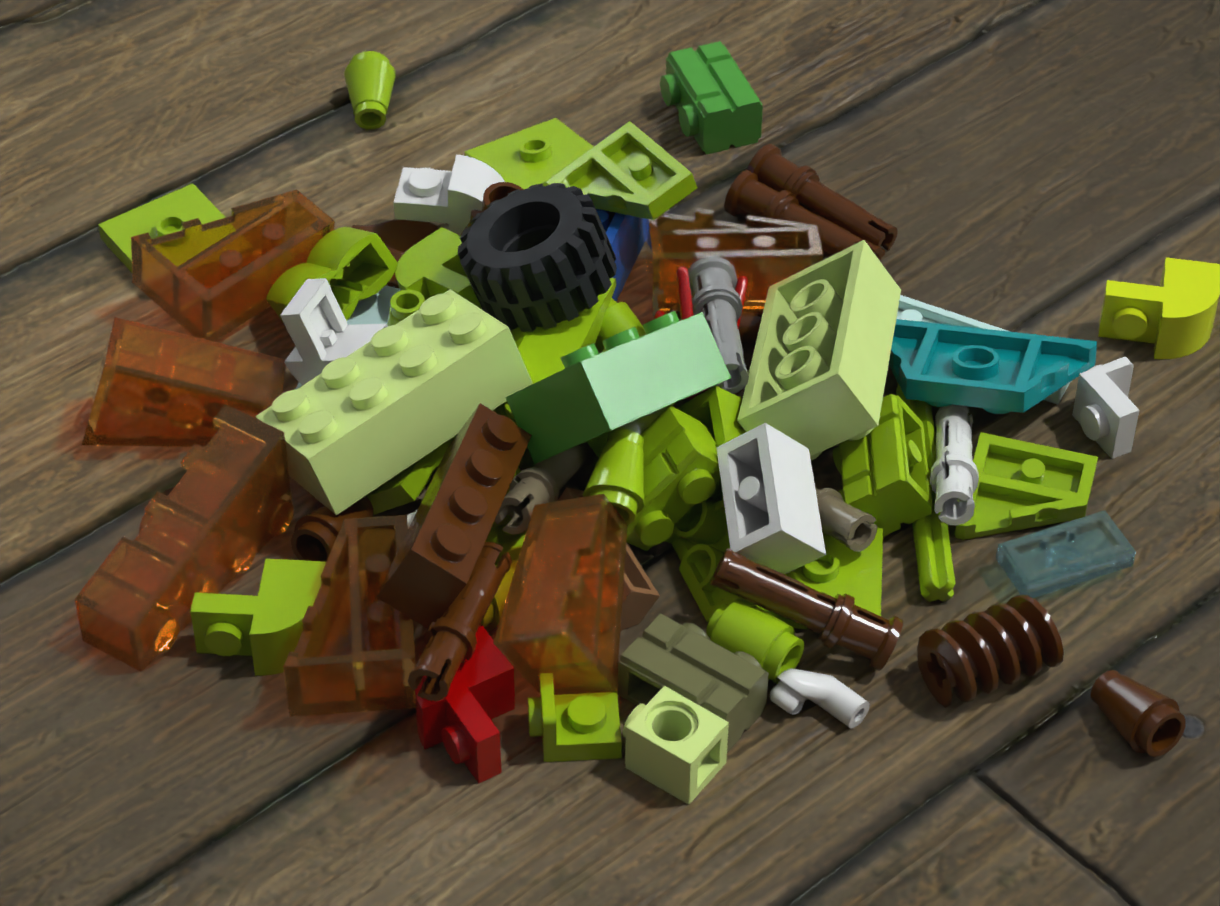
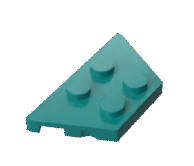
M896 319L889 367L906 399L925 401L927 404L936 407L961 405L983 408L985 411L995 414H1004L1011 411L1024 413L1077 378L1080 373L1095 366L1097 341Z

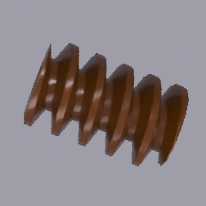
M1016 595L1006 604L996 603L991 605L985 612L970 613L963 621L953 620L947 622L941 630H927L919 637L917 645V662L922 678L936 701L945 708L951 705L952 690L962 702L968 703L976 697L977 687L984 693H993L998 688L999 678L1005 684H1015L1020 679V669L1028 676H1035L1042 670V662L1048 667L1054 668L1063 662L1064 656L1062 640L1054 621L1046 609L1037 600L1028 595Z

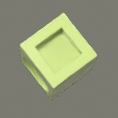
M663 686L647 705L643 703L637 705L624 724L623 737L626 738L625 768L689 805L727 762L729 722L668 687Z

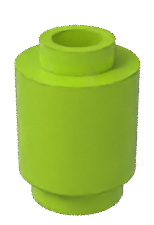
M743 598L736 599L730 605L724 603L719 606L710 618L706 629V634L710 637V641L732 653L741 651L754 657L762 669L769 673L768 680L776 684L780 681L777 677L778 675L790 668H796L804 650V641L795 636V630L792 626Z

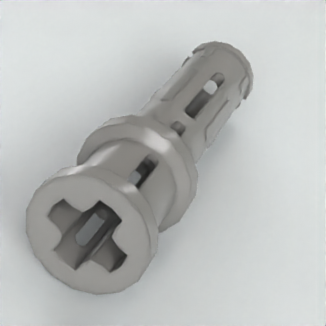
M708 256L697 260L688 269L691 295L693 296V316L703 312L731 376L730 379L716 386L734 394L745 388L749 378L737 326L743 306L740 295L734 290L737 283L734 266L728 260L721 257Z

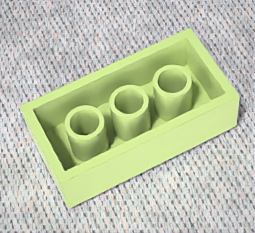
M865 240L769 286L748 373V383L745 386L737 421L746 432L763 423H767L809 448L811 461L821 455L824 450L848 439L855 441L865 437L879 424L901 289Z
M449 289L443 294L428 298L422 303L419 310L396 325L379 330L374 334L370 342L347 357L338 358L324 367L321 374L298 389L281 394L273 401L272 406L255 417L283 471L330 511L338 515L457 435L480 403L493 411L507 401L505 397L530 386L533 382L509 327Z

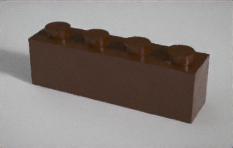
M481 403L478 405L447 448L376 596L378 599L426 628L443 616L470 578L530 441L531 434L518 427L508 417L497 414Z

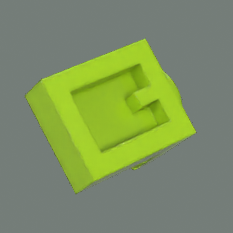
M540 673V697L528 698L529 736H542L544 762L622 758L617 692L554 695L553 673Z

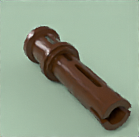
M772 144L763 146L749 163L747 170L758 176V182L779 193L783 190L793 193L796 199H798L799 205L806 210L825 218L863 240L879 247H884L887 251L893 246L898 233L895 226L877 218L846 197L826 187L823 183L819 182V176L814 169L807 165L799 167L782 157L781 150Z
M749 170L743 171L736 177L725 198L724 210L731 216L737 217L741 214L762 225L763 233L771 237L785 235L826 258L863 240L844 228L800 206L798 199H796L793 193L787 190L779 193L758 182V176ZM866 241L879 261H881L883 248Z
M726 548L710 583L714 587L733 593L748 600V602L818 633L817 639L822 641V645L830 649L837 644L870 659V666L879 671L883 669L889 660L903 627V619L893 615L888 620L855 605V598L846 593L843 595L838 593L835 597L819 592L769 567L751 561L729 548Z

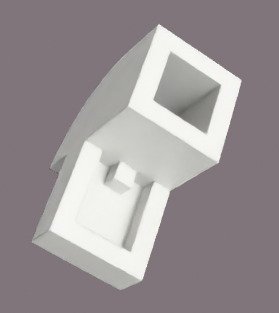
M456 155L452 171L403 167L394 199L395 219L449 224V231L461 235L470 222L471 211H482L485 190L490 185L505 182V180L497 171L484 162L463 155Z
M307 279L280 314L295 344V348L284 363L292 375L304 385L321 374L327 364L338 358L347 357L370 342L375 333L388 327V325H348L327 279Z

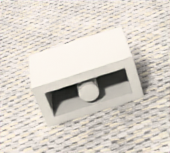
M763 423L716 447L731 550L782 574H787L826 555L809 448L767 423Z

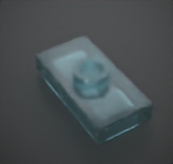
M1104 510L1000 543L997 547L996 560L1021 595L1036 598L1131 567L1134 563L1136 551Z

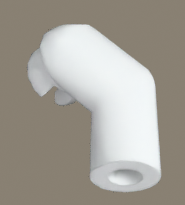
M793 668L777 676L780 681L770 692L771 701L790 714L799 713L805 700L809 699L849 728L857 727L867 715L870 703L835 677Z

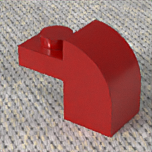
M483 625L476 632L477 645L472 657L468 661L465 659L464 663L460 665L451 683L450 690L444 699L429 701L417 695L427 676H423L418 688L415 689L417 730L423 748L426 750L443 742L453 762L457 765L464 762L478 784L502 773L500 732L491 720L515 709L514 667Z

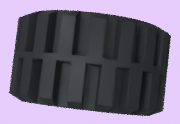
M543 183L531 185L528 189L521 191L518 189L508 193V196L500 200L496 199L487 205V209L484 212L478 213L470 221L472 226L463 231L460 237L462 244L458 246L460 263L482 310L508 326L510 331L518 327L521 332H533L536 327H543L545 330L556 327L557 323L564 320L569 322L578 317L579 312L584 309H590L599 301L598 295L608 291L611 286L610 278L616 275L617 270L614 251L593 201L588 194L583 195L581 189L575 186L566 188L562 183H552L549 186H543Z

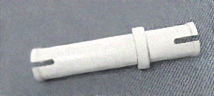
M961 405L941 407L935 415L936 461L930 473V484L932 490L936 493L935 513L940 512L939 519L942 522L956 526L966 523L973 516L975 509L973 493L978 487L979 480L976 464L972 461L973 417L972 414L968 415L969 409Z

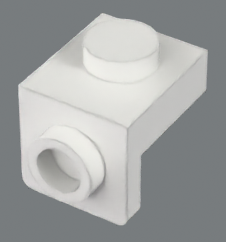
M1122 357L1104 365H1096L1088 371L1079 374L1072 414L1081 424L1086 436L1096 441L1111 459L1131 452L1139 415V409L1128 398L1134 365L1127 357Z

